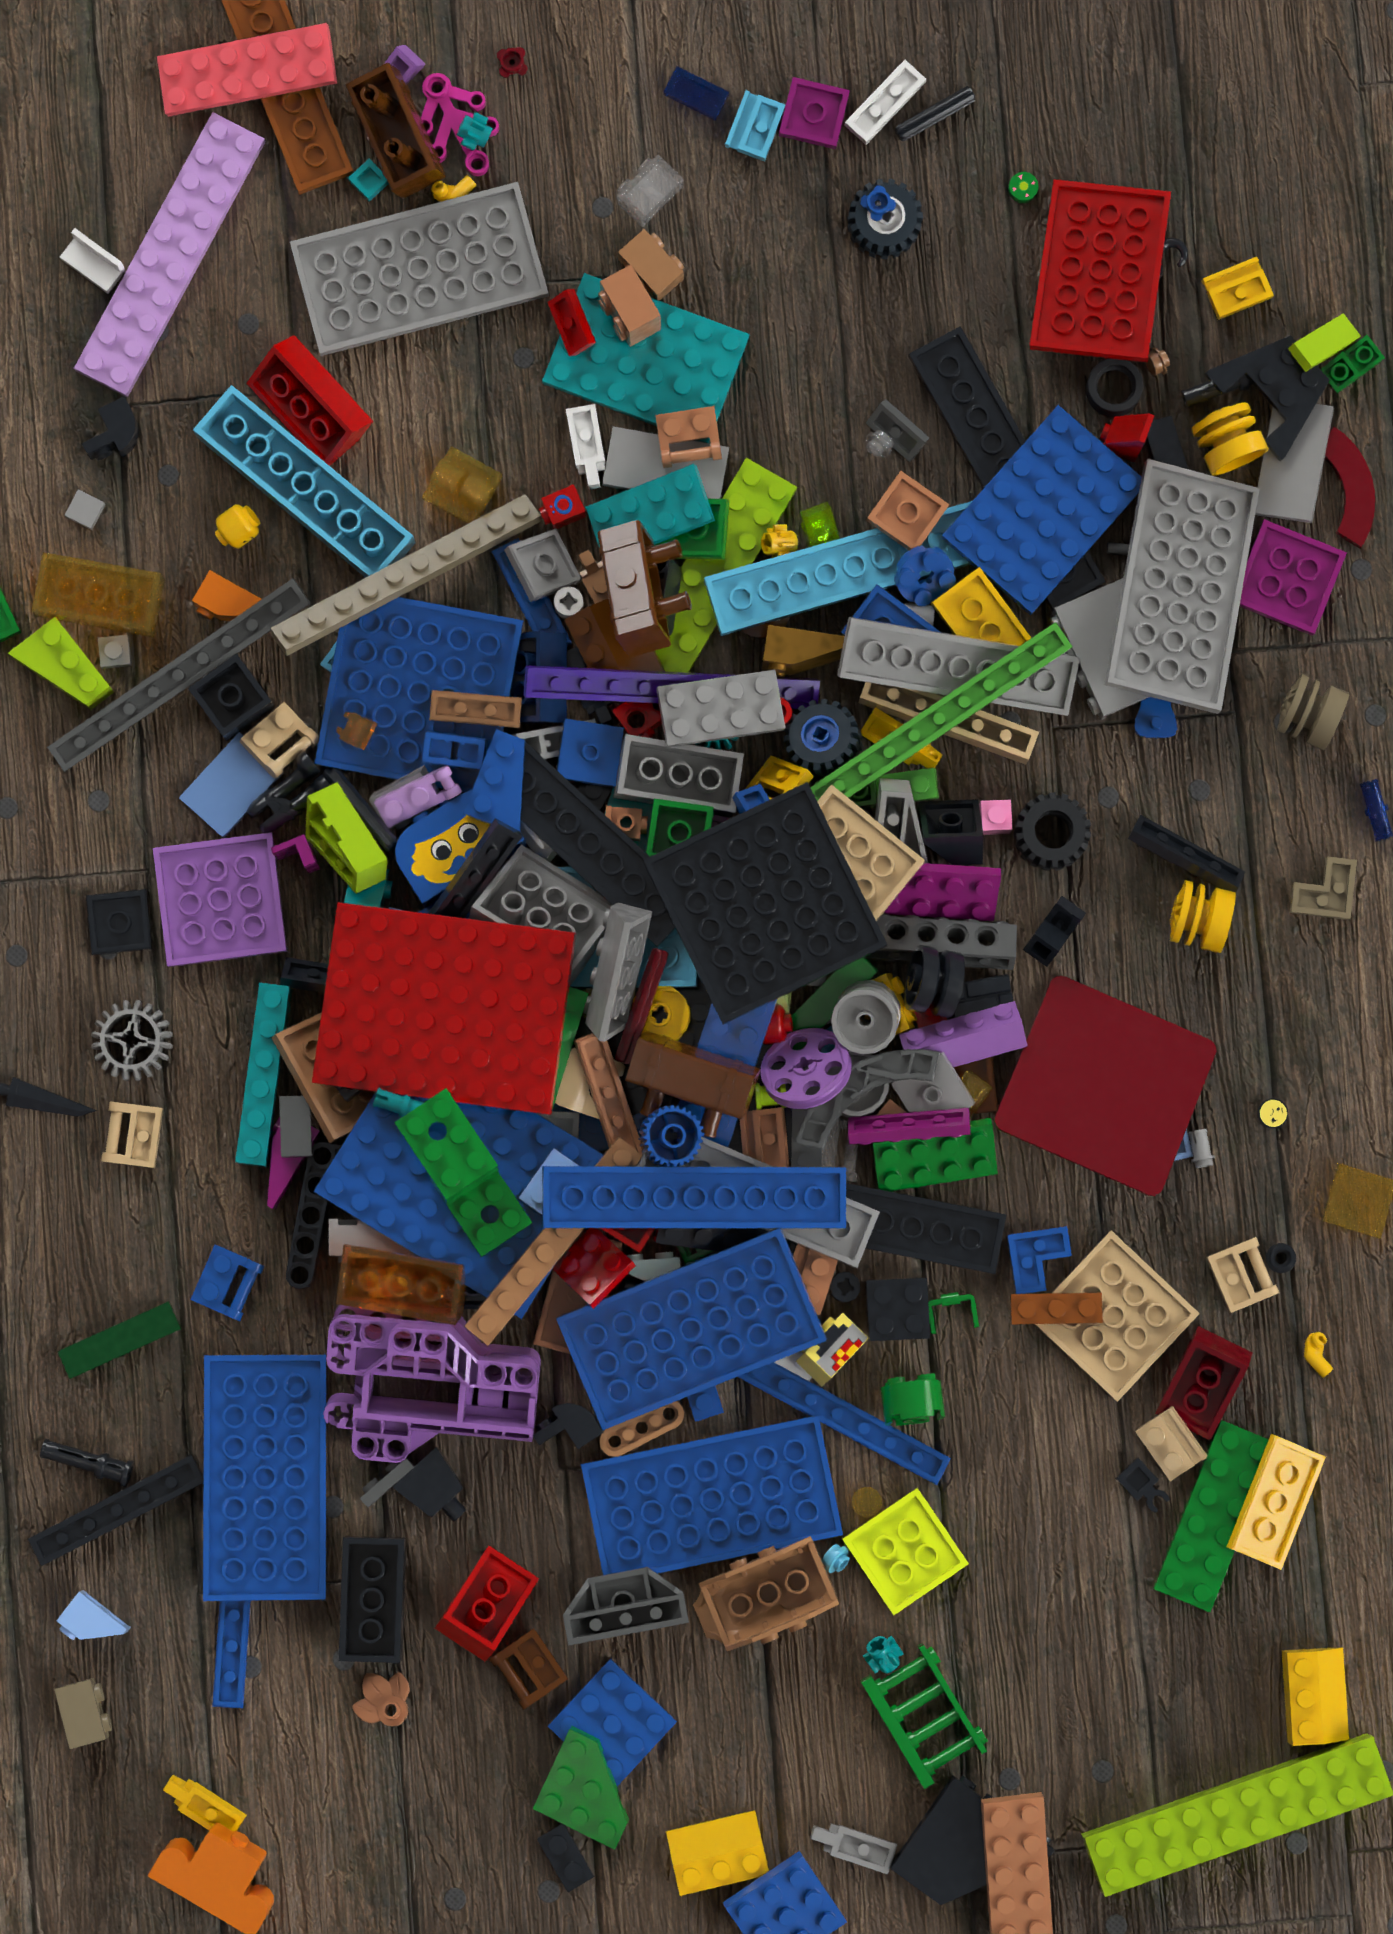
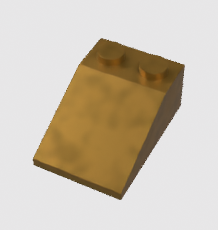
M768 625L762 671L775 670L777 677H785V675H794L840 660L845 636Z

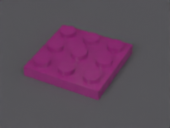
M1264 519L1247 559L1240 607L1313 636L1347 552Z

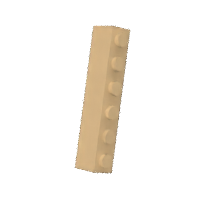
M865 682L858 703L873 709L877 707L884 713L909 721L944 697L935 693ZM979 710L944 735L1026 765L1039 732Z

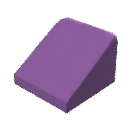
M406 45L397 46L384 63H390L400 70L406 85L425 66V63Z

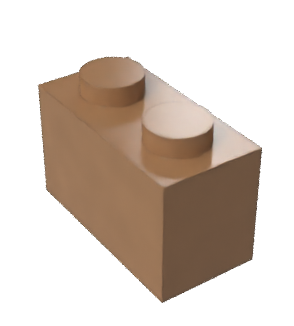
M643 229L618 251V260L624 267L631 264L646 291L654 299L660 301L684 280V272L682 270L684 266L674 254L669 256L662 249L664 244L655 233L650 235Z

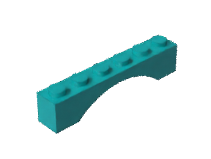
M259 983L235 1162L238 1164L269 1168L276 1092L281 1063V1054L272 1037L287 1029L293 991L290 986Z

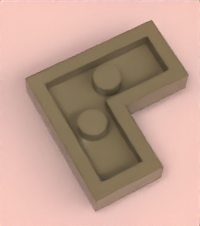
M1327 856L1325 858L1323 886L1294 882L1289 913L1350 920L1357 860Z

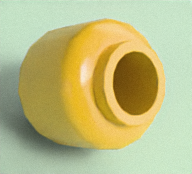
M236 504L216 518L218 530L215 531V535L224 546L229 544L239 549L258 535L260 520L249 506L243 507Z

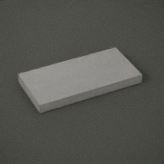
M1320 404L1314 406L1283 460L1279 461L1269 449L1264 454L1257 487L1260 489L1255 515L1306 523L1313 522L1334 411L1333 406ZM1274 407L1267 437L1285 422Z
M613 426L602 486L629 490L695 464L697 465L707 498L720 499L729 447L720 446L721 460L713 461V458L675 463L672 464V467L663 468L658 434ZM698 441L669 444L670 452L711 446L709 443Z

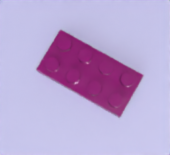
M924 863L884 913L890 915L994 921L1001 881V868Z

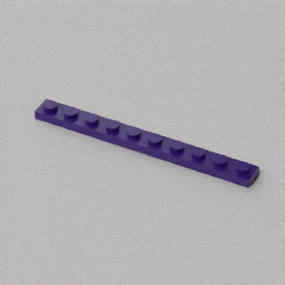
M526 665L523 695L526 698L659 703L656 688L659 686L734 675ZM777 677L780 697L787 700L792 709H797L802 705L807 708L810 706L809 702L813 700L818 704L820 680L817 678Z

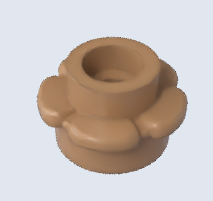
M1153 347L1149 352L1148 362H1145L1153 376L1160 373L1165 375L1167 373L1166 367L1170 366V361L1164 350L1159 351L1156 347Z

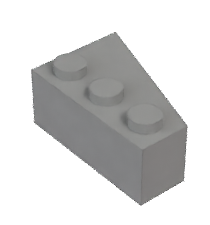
M879 778L875 820L922 857L925 863H928L910 781Z
M329 1219V1256L338 1257V1263H356L357 1257H369V1262L374 1263L387 1262V1257H399V1262H417V1255L358 1219Z

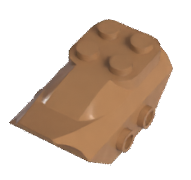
M811 1536L779 1550H776L774 1546L757 1552L759 1558L747 1562L746 1557L729 1564L731 1570L698 1583L701 1591L693 1606L706 1637L723 1643L726 1651L751 1644L758 1640H761L763 1645L779 1638L777 1632L789 1628L790 1633L807 1626L806 1620L839 1605L830 1577Z

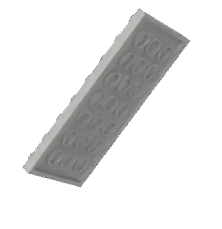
M518 182L290 241L320 356L549 296Z
M1147 459L1144 462L1104 685L1216 714L1221 712L1260 488Z

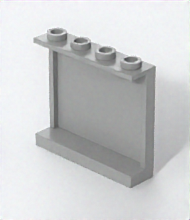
M1123 578L1054 608L1052 612L1053 617L1050 618L1051 624L1056 622L1073 646L1065 654L1080 657L1076 679L1081 688L1086 687L1090 696L1087 699L1088 706L1093 715L1098 714L1100 720L1149 698V696L1104 685Z

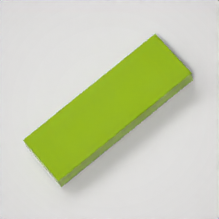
M1343 313L1293 343L1288 350L1304 371L1307 372L1356 342L1361 335Z

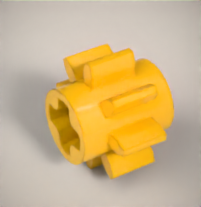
M787 524L773 525V528H767V532L762 536V551L766 555H772V558L795 552L798 547L797 535L793 531H787Z

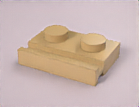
M1173 1406L1135 1431L1169 1481H1172L1208 1456Z

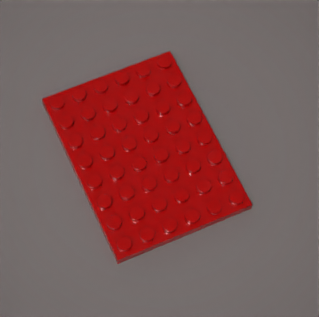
M337 902L312 1083L377 1092L378 1088L398 1095L406 1094L412 1097L427 1099L432 1098L447 1088L457 1103L551 1115L577 933Z

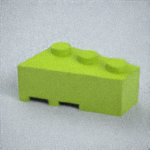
M56 617L52 618L8 652L12 659L90 710L114 693L110 685Z
M338 782L308 795L305 836L355 893H358L386 880L387 856L376 843Z

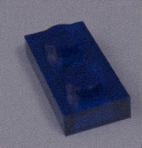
M678 66L675 68L664 89L665 96L715 121L729 97L728 91Z

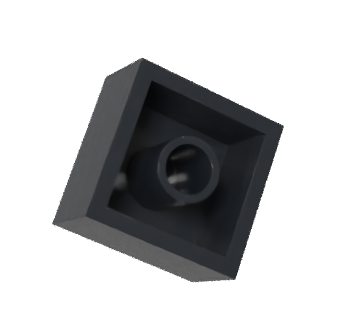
M237 653L188 688L226 741L233 738L238 732L247 728L275 707Z
M927 1278L865 1281L868 1341L930 1339Z

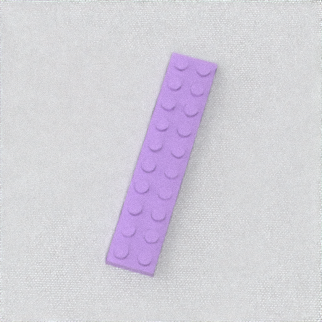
M212 112L74 367L76 372L128 398L266 142L265 138Z

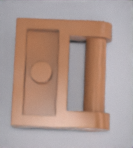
M714 406L655 415L663 468L672 467V464L701 459L713 458V461L722 459ZM710 438L711 446L670 452L669 444Z

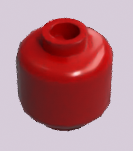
M781 1005L775 1006L763 1044L781 1043L785 1041L788 1032L793 1031L792 1015L786 1014L784 1007Z

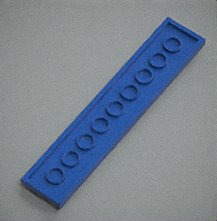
M543 1166L542 1228H846V1167Z

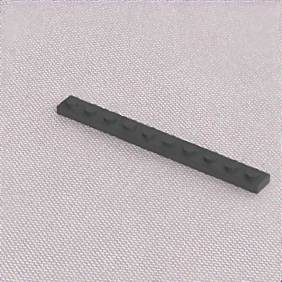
M292 578L47 748L63 771H67L216 669L236 653L238 654L270 632L271 627L285 621L310 604V601L295 579Z

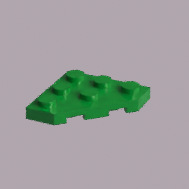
M571 1726L533 1809L615 1850L628 1824L629 1817L626 1809H623L618 1795V1788L611 1769L607 1766L600 1740Z

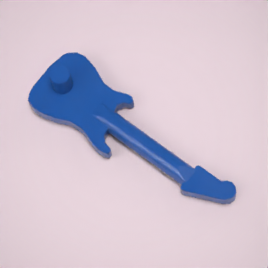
M1153 697L1140 701V708L1134 723L1136 734L1150 739L1174 736L1177 731V722L1171 708V702Z

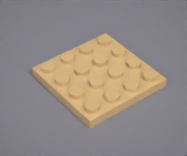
M831 784L817 802L877 921L925 863V860Z
M1110 1230L1052 1292L1102 1293L1103 1323L1034 1325L1118 1402L1200 1313Z

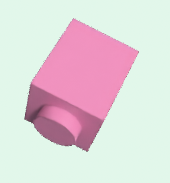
M1011 800L981 801L979 808L983 835L1010 834L1012 831Z

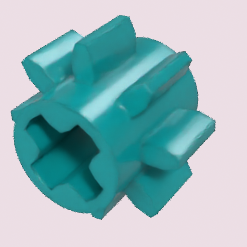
M477 112L474 113L472 118L465 115L456 134L463 138L460 145L471 150H475L477 145L484 148L493 129L486 125L489 118Z
M878 1636L867 1644L868 1653L864 1654L863 1658L875 1674L879 1670L887 1674L894 1671L900 1665L899 1656L903 1655V1651L892 1636L888 1639Z

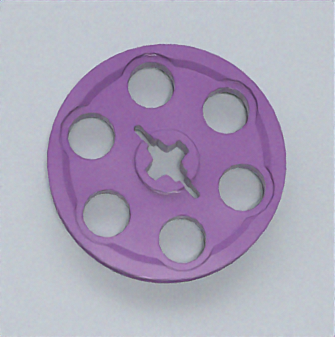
M805 1028L787 1034L785 1041L774 1043L769 1048L762 1060L761 1079L768 1095L778 1104L793 1109H807L826 1103L845 1087L851 1074L852 1061L848 1049L839 1043L833 1032L820 1028ZM803 1041L807 1043L801 1050L792 1049L798 1042ZM825 1045H835L831 1052H820ZM775 1062H786L784 1067L779 1070L771 1069ZM808 1066L809 1069L804 1071L803 1067ZM839 1066L842 1068L836 1075H827L828 1070L832 1067ZM782 1084H792V1087L787 1092L777 1091ZM810 1087H820V1090L814 1095L805 1094Z

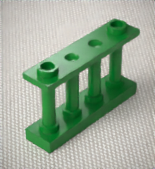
M921 1643L917 1647L922 1656L882 1680L880 1678L874 1680L870 1674L861 1679L860 1682L921 1785L926 1789L934 1784L931 1777L936 1773L934 1770L974 1746H977L980 1753L984 1754L987 1750L983 1744L987 1743L988 1740L979 1726L973 1728L936 1666L941 1661L933 1647L931 1646L926 1649L925 1645ZM929 1666L938 1682L898 1706L894 1704L890 1707L884 1698L885 1695L889 1694L888 1690ZM945 1692L954 1708L913 1733L909 1731L905 1734L900 1725V1722L904 1721L903 1717ZM961 1719L970 1735L932 1758L927 1759L926 1757L921 1760L915 1750L920 1747L919 1743Z

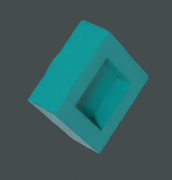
M370 158L348 177L349 182L368 202L389 184L382 171Z

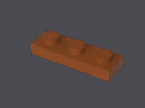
M1102 1293L1010 1294L1011 1325L1103 1323Z

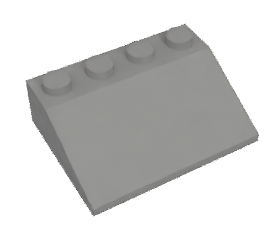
M520 845L471 906L469 919L577 933L570 978L571 985L595 952L600 938H604L606 927L603 926V918L606 910L610 909L612 905L597 891L525 846Z
M616 903L610 909H607L604 914L603 926L606 927L604 938H600L596 950V955L600 956L598 967H594L591 973L590 985H593L591 997H587L583 1010L584 1014H587L585 1024L599 1041L605 1042L625 1029L632 1008L653 911Z

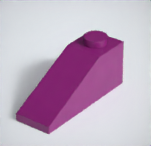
M280 1117L272 1129L276 1134L272 1141L267 1206L272 1209L277 1208L307 1158L281 1157ZM311 1126L312 1147L322 1133L313 1126Z

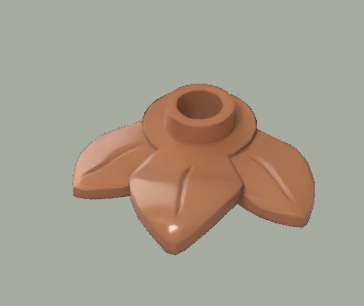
M397 1672L388 1681L378 1674L367 1673L362 1684L365 1698L357 1701L352 1706L356 1715L367 1723L381 1721L383 1724L391 1727L402 1724L408 1715V1706L405 1701L410 1692L409 1683L401 1672ZM395 1705L396 1713L393 1716H389L388 1708Z

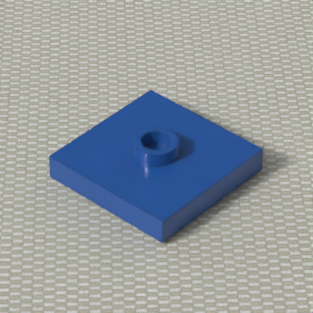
M565 718L557 771L568 781L615 788L624 728Z

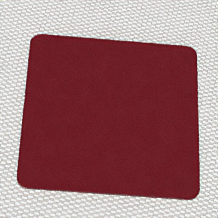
M1056 976L1049 984L1026 1040L1027 1047H1023L995 1115L994 1123L1000 1131L1143 1194L1156 1196L1163 1190L1216 1055V1046L1208 1038L1066 976Z

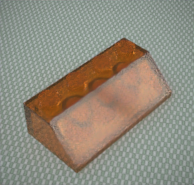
M344 1244L336 1304L456 1325L463 1316L466 1294L465 1268L463 1264Z

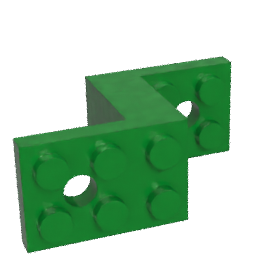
M447 1088L394 1122L429 1174L431 1183L481 1258L532 1224V1221L498 1172V1164ZM434 1123H441L447 1129L446 1136L441 1140H434L429 1136V1128ZM493 1206L498 1210L499 1218L496 1222L486 1223L482 1220L481 1212L485 1207Z

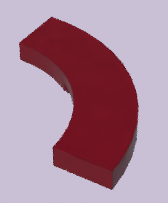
M1333 426L1329 432L1325 460L1332 466L1339 480H1341L1345 495L1342 520L1336 534L1361 549L1368 537L1374 518V483L1370 469L1359 449L1343 432Z

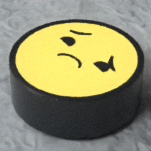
M1271 1098L1259 1105L1257 1118L1264 1127L1276 1129L1287 1121L1288 1108L1281 1100Z

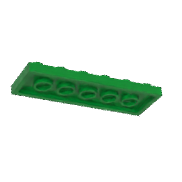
M1223 1420L1219 1422L1206 1453L1208 1456L1202 1463L1154 1584V1590L1211 1613L1235 1550L1227 1548V1544L1269 1439Z

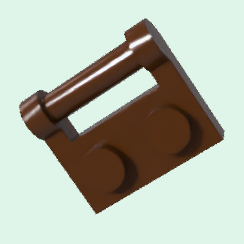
M535 1628L489 1658L493 1666H498L520 1699L518 1703L523 1710L568 1680L567 1675ZM512 1654H515L537 1687L532 1693L529 1692L507 1658Z

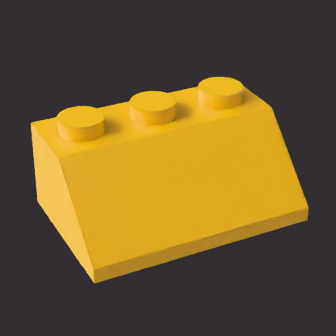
M1343 1647L1282 1650L1287 1742L1292 1746L1349 1740Z
M755 1810L666 1831L680 1896L758 1878L769 1871Z

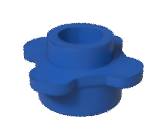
M876 186L868 196L865 195L860 200L861 206L870 212V217L873 221H880L886 212L893 211L896 207L895 200L890 198L883 186ZM880 201L881 205L877 206L875 202Z

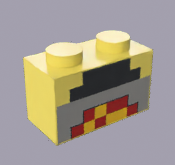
M844 1313L835 1320L830 1316L822 1324L827 1341L802 1350L803 1354L796 1360L821 1387L868 1340V1337Z

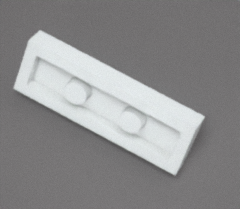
M904 60L846 120L844 126L867 145L926 83V78Z

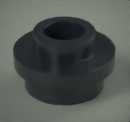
M1277 1243L1268 1249L1266 1263L1272 1271L1286 1273L1294 1267L1296 1253L1288 1244ZM1279 1252L1283 1253L1286 1257L1283 1264H1279L1275 1260V1256Z

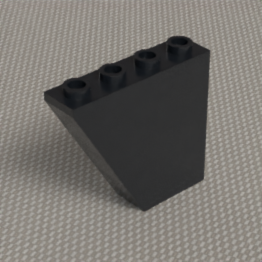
M953 1775L951 1776L890 1866L891 1870L940 1905L987 1885L981 1799L994 1797L988 1793L984 1797L974 1791L977 1785L963 1775L959 1779ZM1046 1835L1047 1854L1049 1857L1055 1850L1049 1845L1052 1839Z

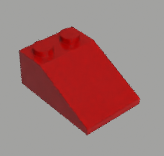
M488 1545L434 1629L486 1662L496 1650L539 1578Z

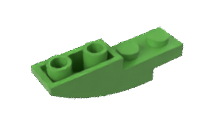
M935 768L890 773L880 777L909 780L914 802L939 799ZM879 778L849 799L861 809L876 808Z

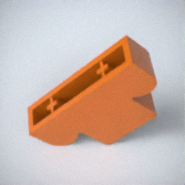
M215 1823L211 1827L197 1852L194 1851L195 1848L189 1840L185 1838L172 1839L160 1853L148 1877L244 1934H257L274 1903V1895L267 1886L262 1884L251 1885L254 1876L267 1855L266 1851L250 1842L245 1834L238 1831L233 1832L220 1823Z

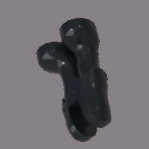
M302 751L296 757L297 768L290 776L271 790L261 793L248 807L247 813L251 819L263 813L269 807L275 813L260 825L259 829L262 833L273 832L287 822L294 820L295 817L302 814L299 811L307 806L308 795L330 786V783L321 774L309 787L292 800L284 799L305 782L321 773L305 751Z

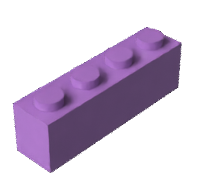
M1015 1001L899 1034L903 1050L924 1049L940 1053L944 1052L953 1067L1027 1047L1022 1019Z

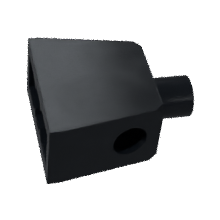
M435 1447L393 1486L396 1491L431 1518L442 1509L455 1522L467 1510L455 1497L464 1486L438 1447Z

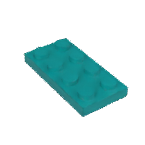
M695 464L586 506L599 547V531L639 520L653 539L654 545L715 521L697 465Z

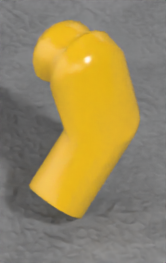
M466 175L455 186L447 185L443 181H436L432 185L431 191L433 192V197L442 202L468 195L477 185Z
M1315 1332L1308 1335L1305 1340L1304 1358L1324 1378L1333 1370V1367L1323 1357L1324 1344L1327 1343L1326 1336L1321 1332Z

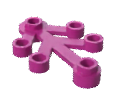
M433 73L425 78L422 85L423 94L427 101L421 120L423 123L430 125L427 134L431 136L434 131L432 119L439 103L444 115L435 142L432 145L434 150H443V154L440 156L441 163L447 157L446 145L451 130H453L461 144L463 138L456 135L465 115L471 118L474 115L454 108L450 99L468 103L473 111H481L486 105V100L482 92H470L454 87L447 76L441 73ZM435 85L443 87L439 93L433 92L432 88ZM475 97L482 99L479 105H474L471 101ZM489 116L487 117L489 118L487 123L492 122L496 125L490 134V137L498 133L499 123L496 118ZM461 145L466 155L465 165L467 171L473 176L484 175L489 169L488 156L483 151L476 150V148L471 150ZM475 161H480L483 163L481 169H474L472 164Z

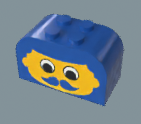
M472 790L464 792L456 798L454 797L439 803L440 808L432 813H429L427 810L413 818L414 824L405 829L397 841L395 848L397 863L424 908L439 899L490 826L487 823L463 814ZM523 835L507 859L516 852L520 845L527 847Z

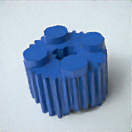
M674 1105L654 1110L653 1113L648 1115V1118L643 1120L640 1126L641 1131H639V1134H641V1137L638 1140L642 1141L640 1147L644 1148L642 1153L646 1152V1158H649V1161L657 1166L678 1167L689 1163L690 1160L694 1159L693 1156L698 1154L697 1150L701 1149L699 1143L703 1142L701 1136H704V1133L701 1132L703 1126H699L701 1121L695 1119L696 1115L691 1116V1111L686 1112L684 1107L679 1108V1106L674 1107ZM668 1128L671 1133H677L678 1139L673 1140L674 1145H671V1142L665 1139Z

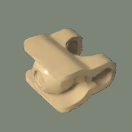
M572 1048L555 1103L561 1107L599 1119L593 1098L590 1096L589 1086L577 1050ZM614 1060L619 1076H623L626 1066Z

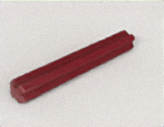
M653 948L615 1055V1060L628 1065L631 1063L637 1040L644 1029L669 953L664 950Z

